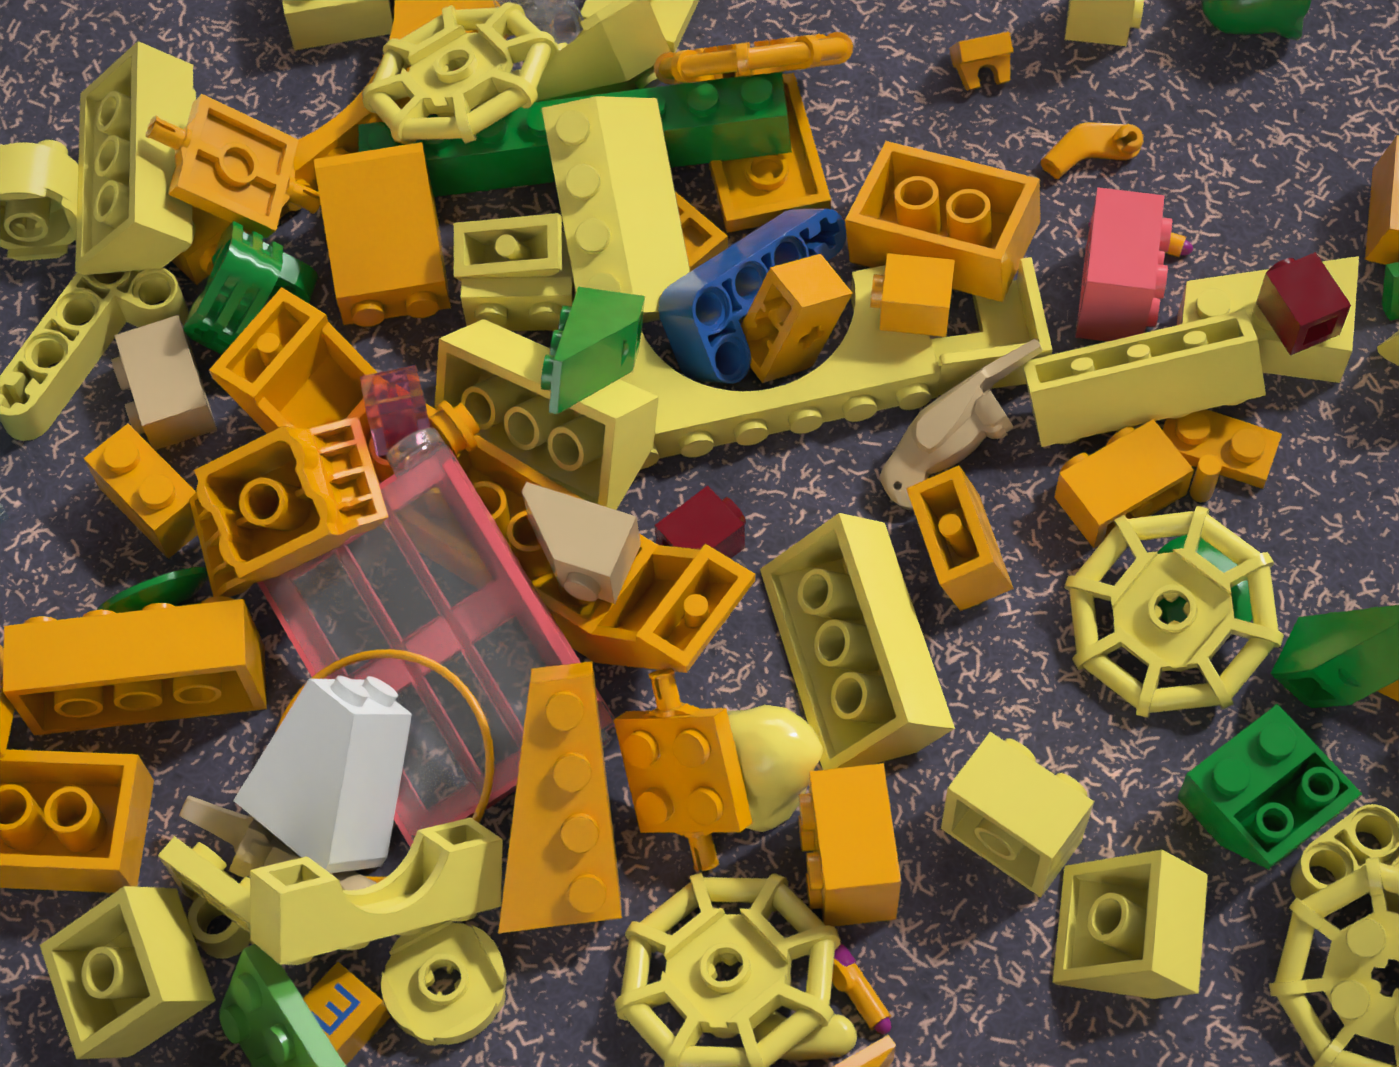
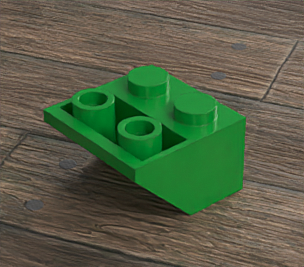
M1276 704L1190 770L1185 776L1177 798L1220 846L1270 870L1357 801L1362 793L1289 715Z

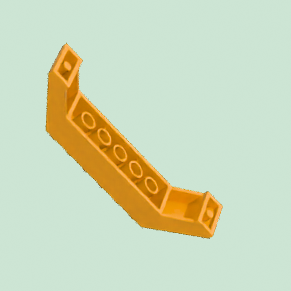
M282 287L209 369L212 378L267 434L284 425L292 428L311 429L358 416L378 484L394 474L405 476L446 448L428 418L438 412L436 409L383 378L328 322L325 313ZM476 434L474 438L478 448L471 453L464 450L455 457L570 646L595 663L655 670L673 668L675 672L687 673L756 580L755 573L707 544L701 550L661 546L639 533L640 548L615 604L598 598L595 601L578 599L559 585L528 520L522 490L526 482L579 499L582 498ZM436 487L397 513L420 553L479 590L495 581L439 487ZM385 522L379 525V527L392 534Z

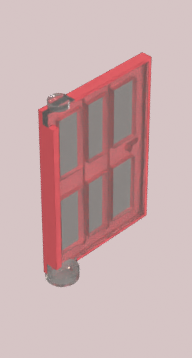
M425 428L403 438L390 449L386 456V460L395 474L379 484L388 518L374 530L351 536L341 546L277 577L257 583L311 677L323 668L346 656L377 649H394L419 654L434 660L456 675L478 701L491 732L495 761L494 779L486 807L487 810L516 791L531 669L581 662L450 447L445 444L437 429ZM394 658L363 660L343 667L324 678L336 679L337 676L365 680L368 676L377 678L397 692L398 697L395 701L412 714L394 821L410 848L417 830L473 817L481 797L485 778L486 758L484 742L479 724L470 705L448 680L423 665ZM596 688L602 745L604 748L611 742L607 731L615 726L613 721L615 718Z

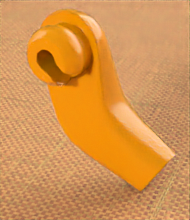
M1081 123L1074 126L1049 150L1040 161L1041 166L1054 178L1060 179L1074 165L1087 158L1129 160L1140 152L1144 142L1143 134L1133 124Z

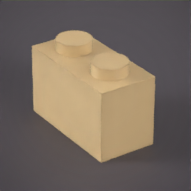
M179 315L114 335L120 357L111 359L113 369L121 390L130 388L134 399L133 402L125 404L130 424L139 435L146 434L154 450L217 430L196 361Z

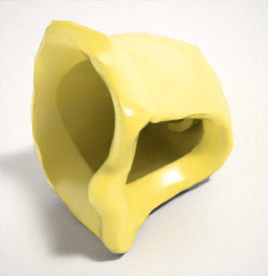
M763 705L748 710H728L729 722L753 822L747 829L759 832L774 829L788 820L799 806L798 795L806 793L807 786L809 785V771L815 770L816 765L821 759L823 747L814 729L788 708Z

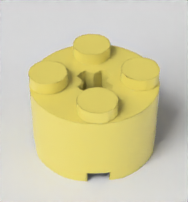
M44 140L38 144H0V247L8 250V258L18 261L53 259L63 256L68 251V245L76 241L78 164L68 156L66 146L54 140Z

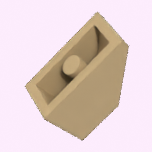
M526 482L522 495L528 520L559 585L578 599L595 601L598 598L615 604L641 545L637 517Z

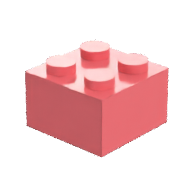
M1097 187L1085 249L1075 338L1108 342L1145 333L1146 327L1156 328L1160 299L1164 297L1168 265H1163L1165 252H1168L1172 231V219L1162 217L1165 195Z

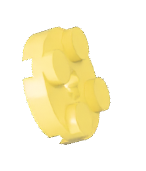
M449 920L426 926L420 933L414 935H401L390 950L391 957L386 963L385 974L382 972L381 992L390 1015L405 1033L417 1038L425 1045H451L473 1038L491 1024L505 1003L507 976L503 959L498 947L490 936L474 925L470 927L466 924L454 923ZM447 967L448 974H451L453 969H456L461 974V979L454 984V992L443 996L441 991L435 995L428 990L427 987L435 982L433 974L435 970Z

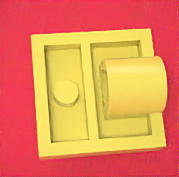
M174 836L158 856L183 894L194 901L188 911L187 920L192 934L207 954L215 958H229L239 954L249 943L254 945L255 943L251 941L250 878L244 877L240 883H237L224 871L227 864L210 848L198 842L191 849ZM224 914L232 920L230 926L224 932L207 934V927L217 916Z

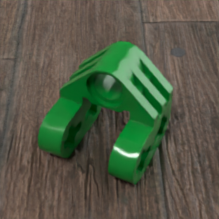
M233 221L221 235L212 257L214 266L208 278L207 286L194 301L183 329L192 340L222 355L262 310L268 297L272 298L281 287L309 304L319 278L317 272L306 263L283 252L282 245L274 241L269 245L263 242V235L255 231L249 235L243 232V225Z

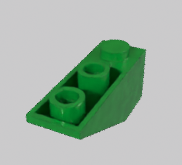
M578 287L572 307L562 306L558 330L555 329L553 332L550 355H545L541 376V389L551 391L549 413L559 414L634 370L640 348L645 296Z
M1399 605L1298 617L1270 674L1304 705L1311 708L1352 705L1399 680Z

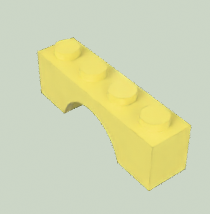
M472 818L417 830L412 846L402 863L382 881L359 890H343L336 877L308 856L250 870L251 941L280 965H301L311 961L313 956L339 949L357 950L366 947L370 941L392 935H414L420 933L424 927L449 920L467 921L473 919L479 912L501 907L503 839Z

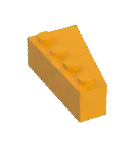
M592 661L531 669L498 933L622 918L621 893Z

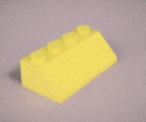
M139 41L80 93L75 272L83 275L163 268L181 252H185L191 246L195 237L196 227L192 221V205L168 195L176 166L175 149L145 136L148 131L147 127L155 115L179 128L184 129L187 126L192 103L196 100V91L193 89V65Z
M595 96L543 107V119L576 292L578 287L642 295L645 296L642 323L660 320L658 306L663 291L670 284L688 274L690 267L657 99Z
M485 319L439 338L434 409L438 411L437 405L444 400L453 408L460 403L463 404L480 428V432L477 435L580 498L617 510L653 448L658 396L618 379L559 414L549 413L551 391L541 389V376L544 358L546 354L550 355V348Z
M838 513L760 569L808 724L818 735L823 747L820 759L823 770L872 765L917 753L955 729L885 523Z

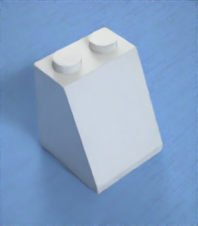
M337 676L336 679H309L233 801L300 857L308 856L329 873L381 867L388 856L412 714L395 701L398 697L397 692L377 678L368 676L365 680Z

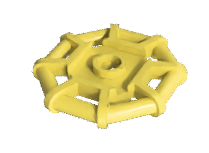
M506 2L499 8L455 10L454 6L451 5L442 8V15L400 40L396 38L390 39L383 46V60L373 82L363 90V104L368 111L376 113L390 128L392 138L398 143L407 145L413 144L416 140L463 139L464 143L476 140V134L520 107L530 108L537 101L538 94L536 88L546 63L555 56V40L549 33L540 31L525 16L523 8L518 4ZM468 30H478L477 33H466ZM506 34L510 36H516V38L507 41L503 37ZM524 61L519 75L512 74L511 70L514 63ZM496 94H499V95L495 96L494 98H492L491 100L487 101L486 103L482 104L481 106L477 107L476 109H474V110H472V111L470 112V110L473 109L474 107H476V106H478L479 104L483 103L484 101H486L487 99L491 98L492 96H494V95H496ZM409 97L411 100L402 109L395 103L396 100ZM430 114L438 115V117L427 118Z
M1197 506L1195 511L1132 519H1127L1123 515L1115 519L1114 523L1116 526L1074 576L1070 575L1067 577L1064 588L1070 593L1076 654L1072 660L1077 669L1085 668L1137 709L1136 715L1149 718L1150 713L1219 705L1224 710L1233 705L1232 698L1270 651L1274 647H1281L1284 634L1279 632L1270 570L1274 565V561L1268 552L1260 553L1211 517L1208 508ZM1187 535L1184 548L1173 549L1171 553L1158 554L1157 551L1147 553L1141 543V540ZM1201 539L1205 540L1238 566L1223 573L1197 553ZM1128 547L1136 560L1114 586L1099 582ZM1248 580L1253 623L1234 618L1231 587ZM1178 597L1185 599L1187 602L1184 605L1183 611L1188 617L1180 623L1173 620L1169 624H1165L1160 621L1163 613L1160 607L1157 606L1159 601L1163 598L1169 602L1175 601ZM1094 598L1111 601L1115 632L1101 640H1098ZM1231 634L1249 639L1219 676L1210 661ZM1123 647L1147 665L1148 670L1144 684L1112 661L1107 655ZM1191 668H1199L1207 682L1204 684L1157 689L1163 671L1182 672Z
M1379 857L1366 859L1365 866L1303 900L1296 897L1289 906L1293 913L1275 982L1269 983L1270 995L1277 996L1315 1061L1313 1067H1399V987L1395 989L1393 996H1387L1380 992L1381 983L1372 979L1374 967L1385 968L1389 959L1399 961V913L1388 911L1385 891L1399 894V868L1380 863ZM1367 893H1371L1374 912L1350 926L1340 930L1324 918ZM1317 929L1332 941L1323 977L1302 980L1314 931ZM1324 991L1333 1009L1344 1024V1027L1333 1041L1330 1039L1304 993ZM1355 1034L1394 1046L1397 1066L1343 1049Z
M701 872L691 875L690 883L642 921L631 922L625 931V936L629 942L621 995L614 1002L617 1016L622 1020L630 1022L665 1062L664 1067H770L818 1026H828L834 1015L829 1005L834 953L841 942L837 929L833 926L825 925L788 887L787 878L776 873L770 875L769 878L703 877ZM712 902L753 903L750 909H739L741 915L725 914L723 908H713ZM697 907H700L701 913L673 935L666 933ZM777 910L799 933L784 938L767 921L771 913ZM659 952L664 954L667 961L665 973L662 971L660 981L647 985L651 953ZM808 955L809 965L805 993L791 987L790 972L792 960ZM721 961H724L729 966L738 961L743 964L737 970L738 976L732 980L722 982L715 980L718 976L715 966ZM669 1002L684 1018L685 1022L676 1036L652 1011L653 1007ZM785 1006L796 1011L758 1043L756 1042L753 1029L778 1008ZM702 1033H711L715 1037L723 1039L732 1038L740 1034L744 1048L695 1045Z

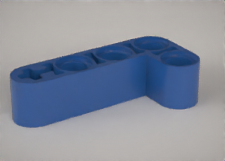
M791 209L785 211L670 284L663 291L659 299V316L684 376L693 381L728 384L739 382L746 376L750 368L751 353L739 319L747 314L770 267L821 254L826 261H829L842 250L846 241V226L839 213L831 209Z

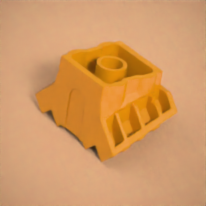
M358 416L311 429L292 428L284 425L195 469L194 472L198 479L197 491L189 499L213 597H231L244 593L254 583L277 577L341 546L353 535L376 529L388 518Z

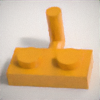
M1207 409L1192 412L1182 418H1166L1162 429L1191 466L1197 467L1190 488V495L1197 502H1206L1212 497L1219 475L1263 489L1282 436L1281 433Z

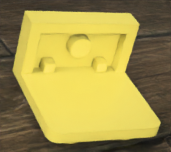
M562 232V271L550 277L461 278V302L467 326L485 319L510 331L558 330L562 306L572 307L576 295L565 232Z

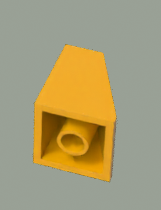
M422 142L314 159L335 295L344 325L356 324L369 327L381 323L386 318L404 315L425 318L434 315L438 310L451 308L435 198Z

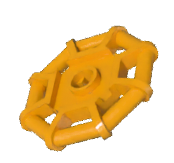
M833 32L827 36L824 34H813L754 42V47L751 48L750 43L746 42L695 50H681L676 53L667 52L661 54L654 64V72L656 77L665 84H679L723 79L733 76L745 77L809 69L846 62L850 59L854 46L847 34Z

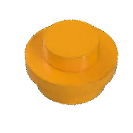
M446 400L438 404V412L428 418L443 445L446 447L447 444L455 456L464 450L471 453L477 449L478 445L474 436L480 432V428L467 408L461 403L453 408Z

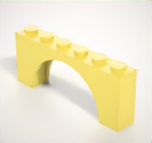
M886 265L852 272L851 292L853 294L851 302L854 314L847 334L841 344L815 370L798 380L775 388L759 391H730L695 382L667 365L654 352L641 331L640 348L634 370L620 378L624 382L659 397L654 444L641 469L654 465L659 458L682 454L685 457H699L710 452L714 446L737 442L740 445H753L766 439L769 434L787 430L798 434L808 433L819 428L824 422L842 418L851 422L863 421L872 417L879 410L897 406L904 410H913L926 405L933 398H938L941 371L929 335L880 331L881 309L870 308L874 274L885 275Z

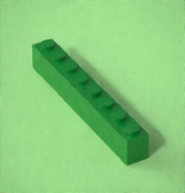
M782 72L535 102L530 108L520 107L476 134V140L464 143L463 139L416 140L414 142H422L434 197L555 182L542 108L595 96L656 98L670 168L711 163V161L715 160L728 161L792 153ZM431 115V116H428L427 118H429V117H438V115ZM384 122L359 124V152L404 145L394 141L390 128Z

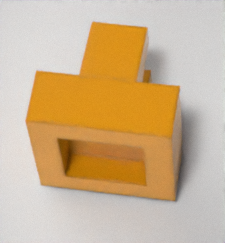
M1010 31L959 41L949 48L953 67L957 68L967 91L980 87L978 71L981 67H988L993 71L994 80L997 85L1010 81V54L1013 53Z

